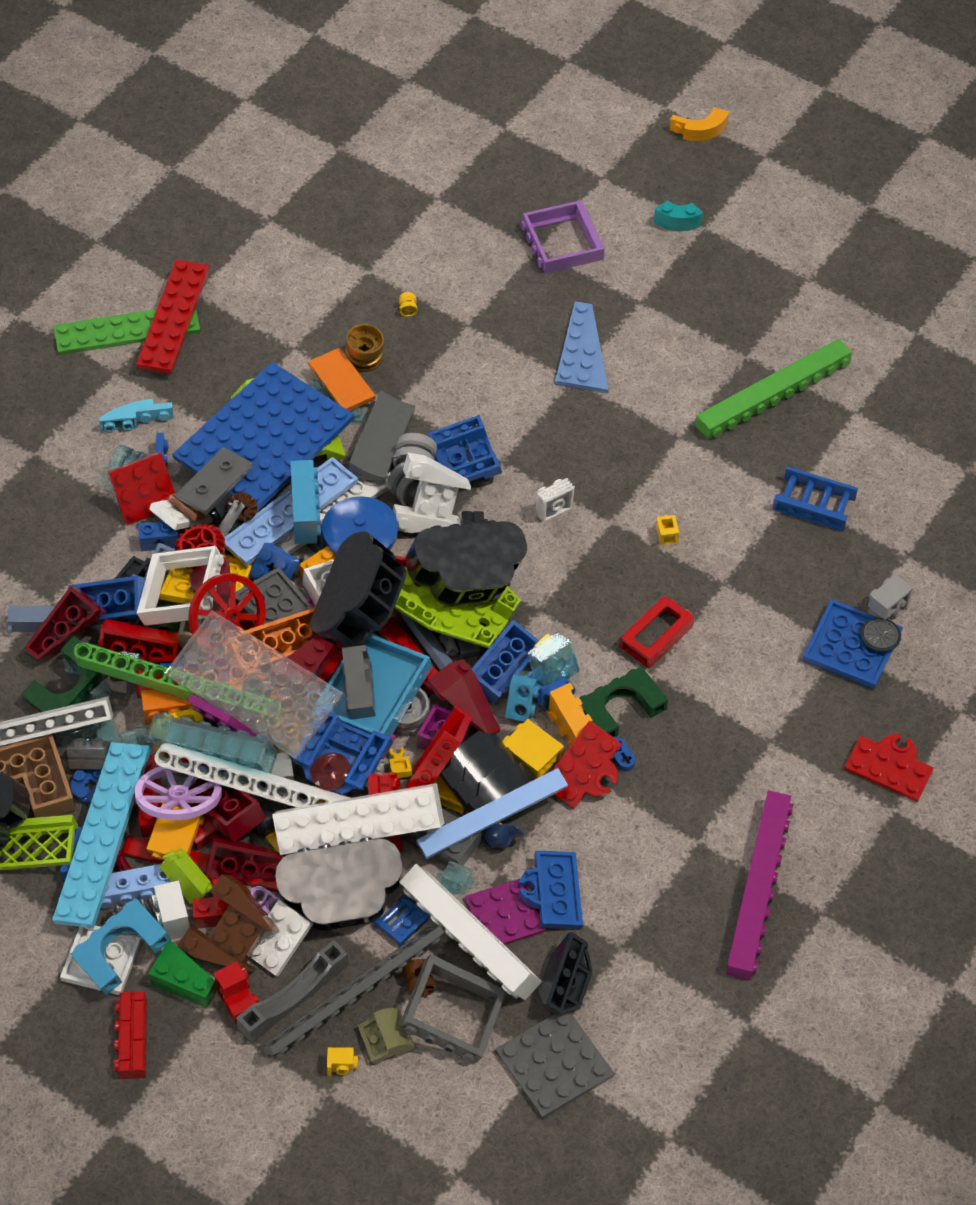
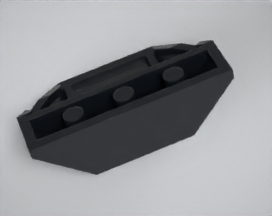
M569 932L551 954L538 990L543 1005L559 1015L581 1008L593 973L587 950L588 943L573 932Z

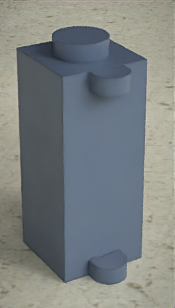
M9 606L8 633L36 632L55 606Z

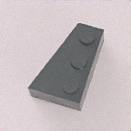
M366 645L342 648L343 675L346 680L344 692L348 698L345 701L346 712H350L352 719L376 716L373 671Z

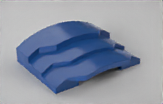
M480 415L428 433V436L437 444V453L434 461L467 478L469 482L481 477L487 479L502 473Z
M321 708L292 759L303 766L308 781L343 795L354 789L363 790L368 781V775L374 773L381 759H384L393 741L391 737L375 730L369 734L347 725L341 721L339 715Z

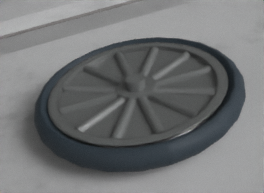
M870 619L863 624L860 631L863 643L871 650L877 652L891 651L901 641L900 629L894 622L888 619Z

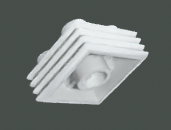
M568 478L558 479L553 485L547 488L542 487L537 491L535 514H537L541 522H545L572 509L575 486H572Z

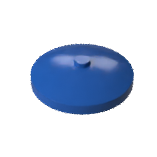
M357 496L339 501L327 511L322 522L323 540L328 549L335 555L344 540L357 532H368L389 550L395 544L398 536V521L392 509L382 501L371 497Z

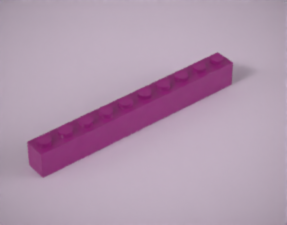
M767 791L726 975L751 980V975L757 972L759 962L755 961L756 955L760 956L763 945L759 943V939L765 936L767 926L763 925L764 919L768 920L771 908H768L767 904L772 902L775 891L771 890L772 884L776 885L778 878L775 868L780 867L782 855L778 854L780 849L784 850L786 838L782 836L783 832L788 833L790 821L786 819L787 815H792L794 804L790 803L791 795Z

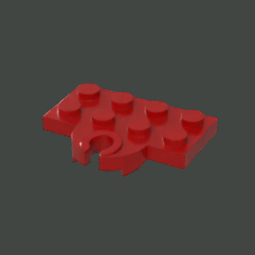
M589 720L553 769L558 768L568 784L567 788L555 793V795L575 809L586 793L594 797H602L611 793L612 791L608 787L601 786V780L604 777H610L612 783L617 785L619 773L611 760L622 746V743Z
M901 734L888 735L880 743L860 735L844 770L918 802L933 773L934 767L916 760L917 749L913 741L908 738L905 743L906 747L900 748L896 743L900 742Z

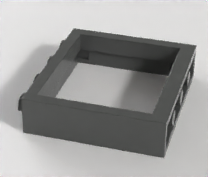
M430 954L422 965L399 1028L408 1031L409 1035H416L422 1038L428 1044H435L443 1048L447 1053L462 1057L464 1061L469 1060L477 1063L483 1057L506 991ZM430 973L493 1002L477 1048L413 1018Z

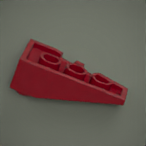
M223 557L224 563L221 566L220 574L230 573L229 558ZM201 565L190 573L193 593H196L203 584L207 565ZM229 581L217 584L216 592L228 605ZM213 599L211 610L219 611L221 608ZM210 617L214 624L219 621L218 617Z
M464 659L451 662L427 680L428 685L441 700L447 699L454 707L458 706L473 716L470 724L477 730L490 735L494 732L498 734L501 731L476 674Z

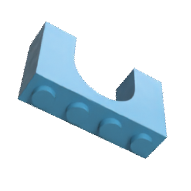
M136 898L126 903L117 915L111 916L104 926L93 931L85 942L78 944L73 952L70 953L76 963L105 996L122 983L119 976L105 959L106 949L115 937L128 933L135 934L155 954L171 941L168 933Z

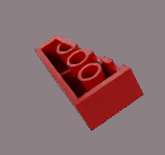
M105 619L101 627L98 646L141 660H150L151 662L176 661L180 652L177 632Z

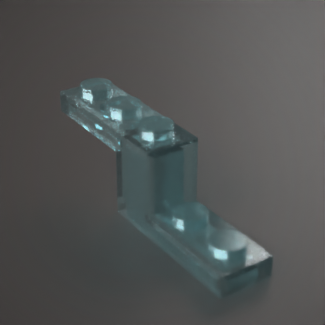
M113 717L111 720L55 733L58 746H69L74 739L84 738L87 741L95 736L103 738L104 741L135 745L153 744V741L157 740L156 737H152L150 727L154 724L118 734Z

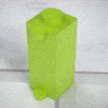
M182 847L175 852L170 850L163 856L164 861L159 866L171 882L179 880L182 895L190 904L193 903V899H200L212 890L213 884Z

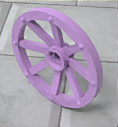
M161 766L144 774L135 786V799L141 810L153 817L166 820H184L203 815L218 804L222 795L221 784L211 781L189 790L196 778L191 775L187 777L183 785H177L173 774L181 772ZM166 775L170 788L168 790L152 781ZM145 787H148L164 796H143V791ZM212 787L214 788L211 796H195ZM150 803H166V804L159 808V807H156V806H154V805H152V804H150ZM187 803H202V804L191 808ZM174 806H177V807H181V808H182V810H170V809L173 808Z

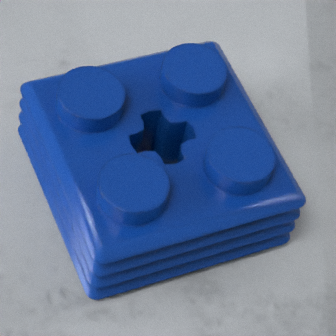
M264 543L249 576L257 580L273 571L272 566L274 565L275 569L279 567L290 580L299 560L272 543Z

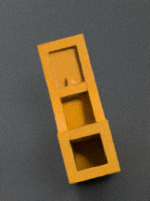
M713 107L708 117L696 121L672 115L669 130L683 134V140H709L718 136L728 124L729 112Z

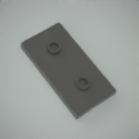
M223 447L176 493V498L207 515L253 468V463Z

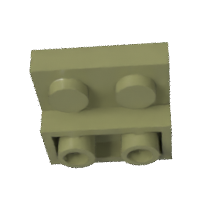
M386 1008L374 1012L375 1017L358 1025L369 1057L374 1065L393 1055L399 1057L415 1048L411 1035L408 1034L409 1032L399 1028L403 1015L397 1008Z

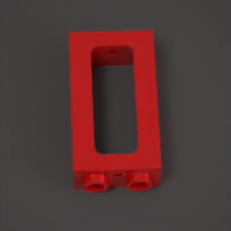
M664 595L620 637L619 647L650 669L693 627L695 616L689 610L679 606L675 600ZM664 610L678 619L648 648L635 640Z

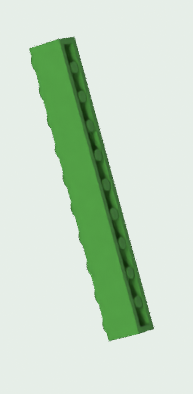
M837 339L696 415L695 426L708 440L713 437L717 438L722 432L735 428L740 422L748 421L751 416L763 413L766 408L776 406L784 398L788 399L795 392L805 390L812 383H818L823 377L834 374L841 367H847L851 362L852 351L840 339Z

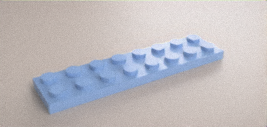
M333 457L317 468L319 510L324 509L358 483V478ZM292 489L287 490L256 513L253 519L244 522L224 537L226 549L246 567L256 560L264 543L276 545L294 531Z

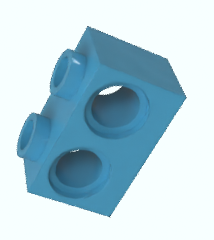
M513 675L505 718L525 722L535 715L536 705L533 704L534 698L538 697L539 686H536L537 679ZM520 687H526L529 692H522ZM522 705L526 708V710L521 711L517 708V706Z

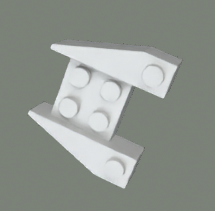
M407 452L403 468L405 477L419 480L412 507L397 504L393 506L392 511L398 521V531L414 533L436 525L441 527H447L452 524L461 525L459 517L452 515L458 489L471 490L469 480L425 455Z

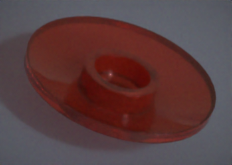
M326 753L314 761L310 775L313 783L318 788L332 791L345 784L344 780L351 768L348 760L339 753ZM331 766H332V769H331V770L326 771V769H327L328 767H331Z

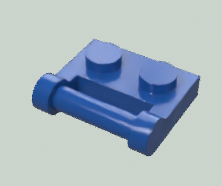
M402 895L398 899V903L373 923L375 927L383 931L401 947L429 920V915L407 896ZM403 908H407V910L390 926L387 924Z

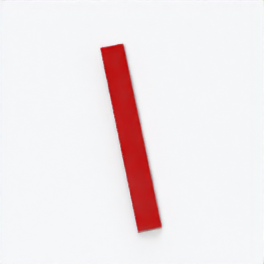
M128 836L123 849L125 857L155 864H162L164 859L158 860L151 857L152 854L147 850L149 840ZM191 850L189 857L205 875L209 854ZM262 878L254 879L247 883L241 882L247 886H262L268 891L279 893L276 879L264 880Z

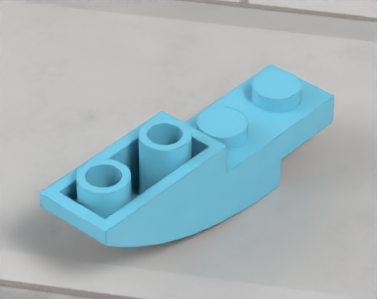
M147 399L120 406L99 418L101 432H113L114 430L123 429L131 430L138 428L137 422L148 423L156 420L167 421L174 419L172 402L154 404L153 399Z

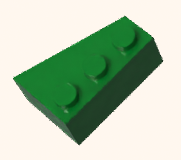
M172 941L164 946L149 972L151 985L204 1008H208L217 992L215 980Z

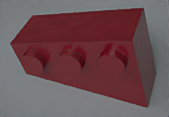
M318 636L314 637L269 669V683L304 700L332 660L334 644Z

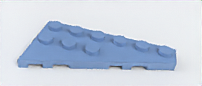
M575 301L555 385L608 393V384L592 304Z

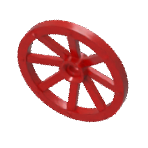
M234 573L219 574L205 581L194 594L188 614L190 631L195 641L203 649L216 655L226 656L221 644L230 636L232 626L239 633L244 631L239 623L240 620H255L253 628L263 625L266 617V606L260 589L250 579ZM225 581H229L228 605L213 588L215 585ZM237 581L245 585L250 591L235 606ZM207 592L220 606L221 609L219 611L199 609L200 603ZM254 597L257 614L240 613ZM198 615L218 617L219 621L201 633L198 625ZM225 625L219 648L205 640Z

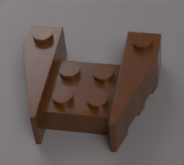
M222 874L211 893L229 904L227 910L210 937L197 928H188L178 947L194 958L224 966L238 962L241 968L244 967L247 972H254L256 969L248 964L247 961L266 931L279 933L280 930L272 919L267 916L247 886L231 875Z

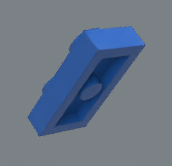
M156 433V453L161 452L165 465H168V454H165V451L169 450L168 440H165L164 433Z

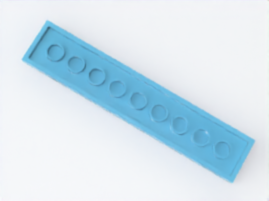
M111 742L52 919L54 924L94 929L135 802V786L144 774L151 752L149 746Z

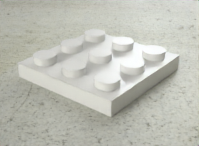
M95 926L94 929L79 927L70 953L73 952L78 944L85 942L93 931L101 927ZM132 934L119 935L109 943L106 949V962L122 981L121 984L110 992L112 994L120 995L124 990L142 942L139 936ZM69 953L60 976L61 981L100 990Z

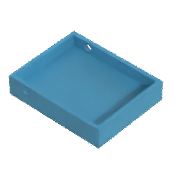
M369 634L362 645H366L372 663L376 716L352 719L350 712H346L345 701L348 698L344 692L346 680L343 675V660L313 707L316 717L321 708L339 715L341 721L347 725L369 734L375 730L391 737L432 669V664L429 656Z

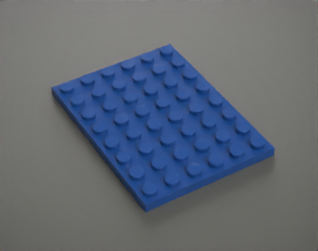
M271 362L172 455L173 459L196 474L223 447L252 462L253 468L229 493L233 495L240 492L250 494L257 502L258 512L291 480L290 461L312 460L355 419V416L352 412L274 362Z

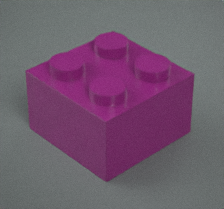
M434 704L417 733L418 748L426 750L452 711ZM470 724L467 728V731L464 735L461 744L465 741L470 732Z

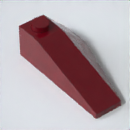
M213 835L205 876L212 883V879L220 878L222 874L231 875L239 882L244 881V883L251 882L254 879L274 880L276 879L277 865L287 855H280L279 852L239 840L233 843L226 837Z

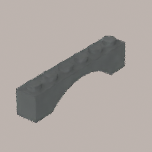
M335 940L330 942L316 954L307 967L286 987L268 999L251 1005L236 1017L238 1030L250 1043H253L348 966V954Z

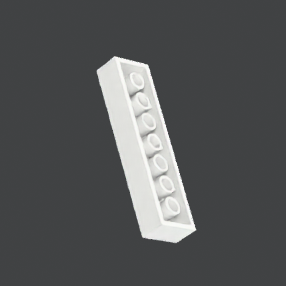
M437 783L285 809L272 814L280 855L298 852L297 850L302 848H310L311 850L325 844L335 846L343 841H351L352 843L366 837L376 839L440 828L444 825Z
M415 864L399 882L404 886L402 891L410 898H413L424 912L431 915L430 918L437 925L442 926L445 929L444 932L452 939H455L466 953L472 955V959L479 966H483L490 977L502 984L501 987L509 995L514 996L516 999L521 997L526 1000L542 982L428 871Z

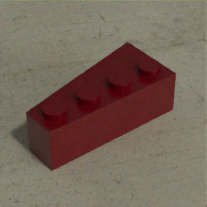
M70 586L24 649L37 660L47 662L59 653L73 636L77 638L108 611L80 588Z

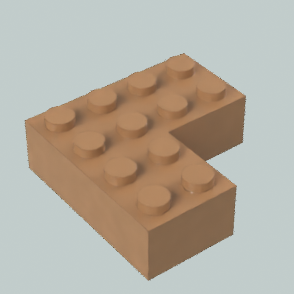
M52 734L31 738L0 748V772L7 774L27 788L35 818L58 816L75 810L71 790Z

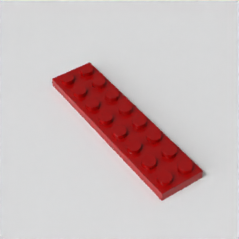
M175 259L136 363L137 369L172 375L208 277L210 265Z

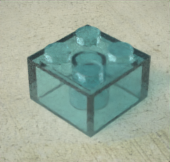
M558 632L527 652L534 679H537L536 683L542 687L551 685L562 676L569 679L579 672L572 641Z

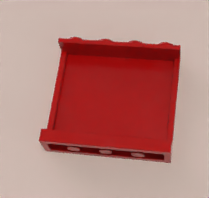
M458 706L454 707L412 770L416 772L404 789L434 783L461 744L473 716Z

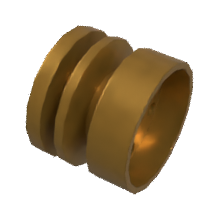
M359 324L348 331L345 355L357 371L370 372L377 369L381 364L384 347L382 332L369 324Z

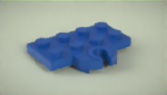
M536 850L534 853L535 868L526 870L518 882V887L527 885L533 891L529 892L525 889H520L518 892L519 897L528 906L539 909L541 928L581 929L583 918L576 852Z

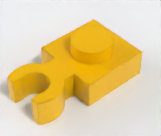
M400 747V753H394L392 748L389 750L390 771L397 772V778L412 776L409 756L404 757L405 750L403 747Z

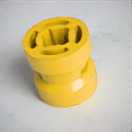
M411 292L402 293L399 296L401 315H416L418 309L415 294Z

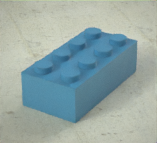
M313 460L290 461L294 543H317V536H321L317 467L313 466Z

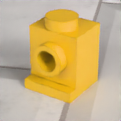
M675 515L657 517L656 530L659 544L678 543L680 532Z
M328 1047V1076H332V1072L346 1075L349 1072H354V1069H358V1056H354V1048Z

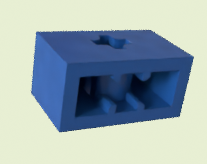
M164 521L138 524L141 552L156 550L158 543L175 548L178 532Z

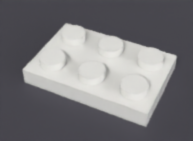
M168 500L151 503L149 508L174 530L188 528L191 525L197 526L198 523L201 525L208 524L213 521L210 514H208L207 519L193 521Z
M281 900L277 901L268 915L280 930L279 933L266 931L251 955L253 960L275 976L280 975L313 925L311 921Z

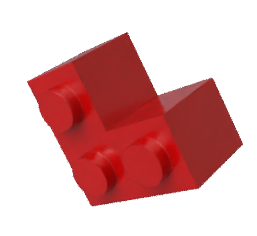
M219 878L212 879L213 887L215 886ZM214 894L211 898L193 899L195 928L216 927L229 904Z
M238 962L214 972L217 992L235 1025L237 1024L236 1017L251 1005L259 1003L255 993L251 994L249 991L250 984L247 980L249 975L244 967L241 968Z

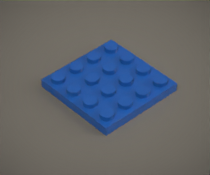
M831 599L802 660L875 689L893 650L888 652L871 650L861 639L860 631L863 624L870 619L879 617ZM897 625L900 629V632H902L903 627Z

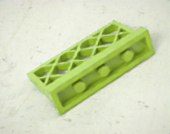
M73 815L26 818L20 826L10 829V841L0 851V857L5 854L8 859L0 864V870L71 865L74 836L78 828V823ZM62 833H69L68 838L62 843L57 839ZM48 834L50 838L43 844L37 840L42 835ZM23 836H29L31 839L23 846L17 842ZM55 840L59 846L52 852L48 851L46 847ZM35 842L40 847L30 854L26 849ZM16 844L19 849L11 856L6 851ZM62 849L67 851L66 858L57 859L55 857ZM43 850L48 854L43 860L35 859ZM23 852L29 856L23 862L15 860Z

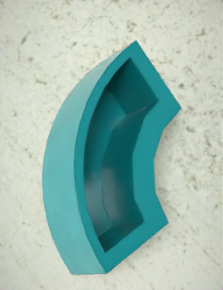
M666 201L655 208L654 223L662 228L672 231H690L702 226L703 212L693 203L676 205Z

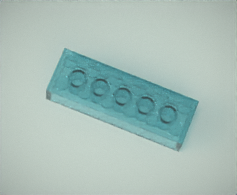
M162 712V715L154 713L147 736L158 748L164 743H170L271 774L278 751L268 740V737L263 735L250 736L248 732L242 730L233 732L225 726L216 728L204 721L195 723L187 717L178 719L166 712Z

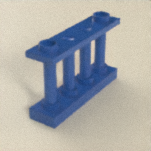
M787 466L784 480H788L783 496L775 495L772 510L844 532L848 515H844V511L849 499L855 501L858 488ZM795 483L806 486L801 501L790 498ZM813 488L824 491L819 506L808 504ZM831 494L842 497L836 512L825 509Z

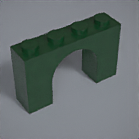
M75 636L71 638L61 651L69 661L80 668L81 676L78 684L67 693L55 694L33 680L21 693L26 702L40 713L83 703L90 694L96 691L97 686L109 676L78 666L75 660L74 648L82 642ZM83 653V654H81L80 656H81V657H84V656H86V655H88V654H87V653ZM101 659L98 662H105L106 660Z
M642 666L637 669H631L626 675L620 678L617 677L609 684L600 686L594 692L580 697L583 703L581 706L584 714H589L593 720L592 722L612 737L618 736L619 725L605 707L611 699L620 696L630 697L641 705L650 718L667 710L668 699Z

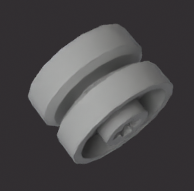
M420 433L403 434L397 440L393 459L394 467L405 462L407 452L425 455L434 460L437 453V444L430 437Z
M421 688L395 729L397 733L404 736H416L430 713L431 707L428 696Z

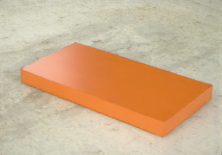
M340 347L308 361V366L333 400L348 411L376 400L373 391Z

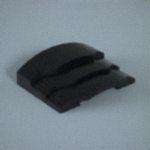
M478 731L460 744L450 758L449 766L439 774L468 813L514 791L534 778L524 762L518 761L509 747L506 748L495 732L490 735L482 731Z

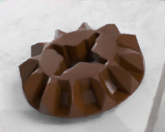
M240 492L234 494L229 499L227 511L231 508L234 500L239 501L237 505L241 501L244 506L248 507L244 510V514L241 511L236 519L237 522H247L254 518L258 506L256 500L250 494Z

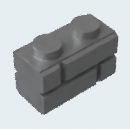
M84 738L74 739L67 747L69 769L102 770L111 741H104L103 738H96L92 741H85Z

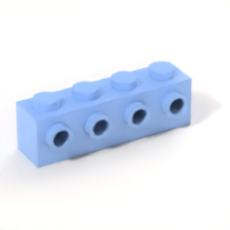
M161 864L112 873L101 908L106 909L120 903L123 905V902L128 903L135 898L137 900L142 898L143 901H147L149 896L152 898V895H155L154 886L170 883L171 880L160 869L159 866Z

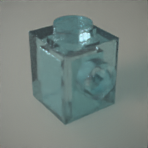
M449 861L441 877V884L453 894L460 893L464 895L466 890H470L474 883L472 869Z

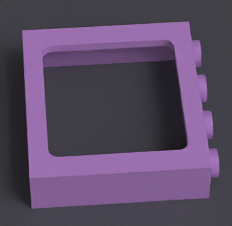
M582 200L523 213V221H521L522 231H526L527 242L532 244L533 255H537L538 266L543 268L544 273L604 260L605 248ZM573 219L578 220L591 249L547 259L534 229Z

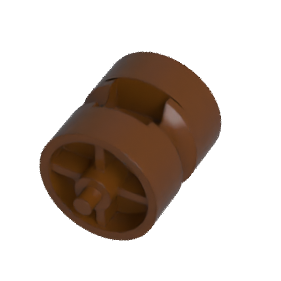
M413 959L402 967L405 981L408 982L407 987L410 996L426 959ZM431 973L421 996L423 998H427L428 995L433 994L437 989Z

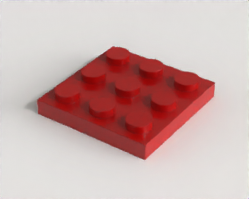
M161 452L107 471L126 524L153 515L154 513L149 509L151 503L169 500L170 495L175 493Z

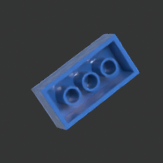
M137 575L68 585V588L70 586L80 588L108 611L91 625L93 626L103 624L105 619L120 622L140 619L137 615V610L146 579Z
M512 620L472 668L488 703L492 706L510 686L513 675H519L535 656L534 645L539 642L536 637L515 620Z

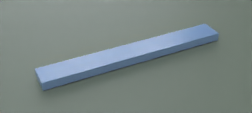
M557 768L417 839L416 843L424 857L428 859L567 788L568 784Z

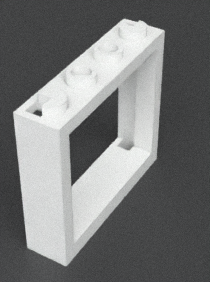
M216 546L152 554L137 610V615L144 626L188 620L190 604L156 608L165 572L169 569L207 565L204 583L211 577L219 575L221 566L224 563L223 555L220 554ZM208 592L202 599L199 609H212L213 598ZM198 615V619L209 618V616Z

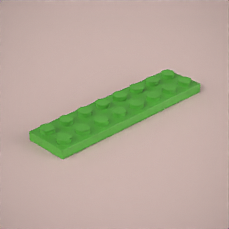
M157 309L54 325L58 354L64 355L145 342ZM196 310L186 335L201 333Z

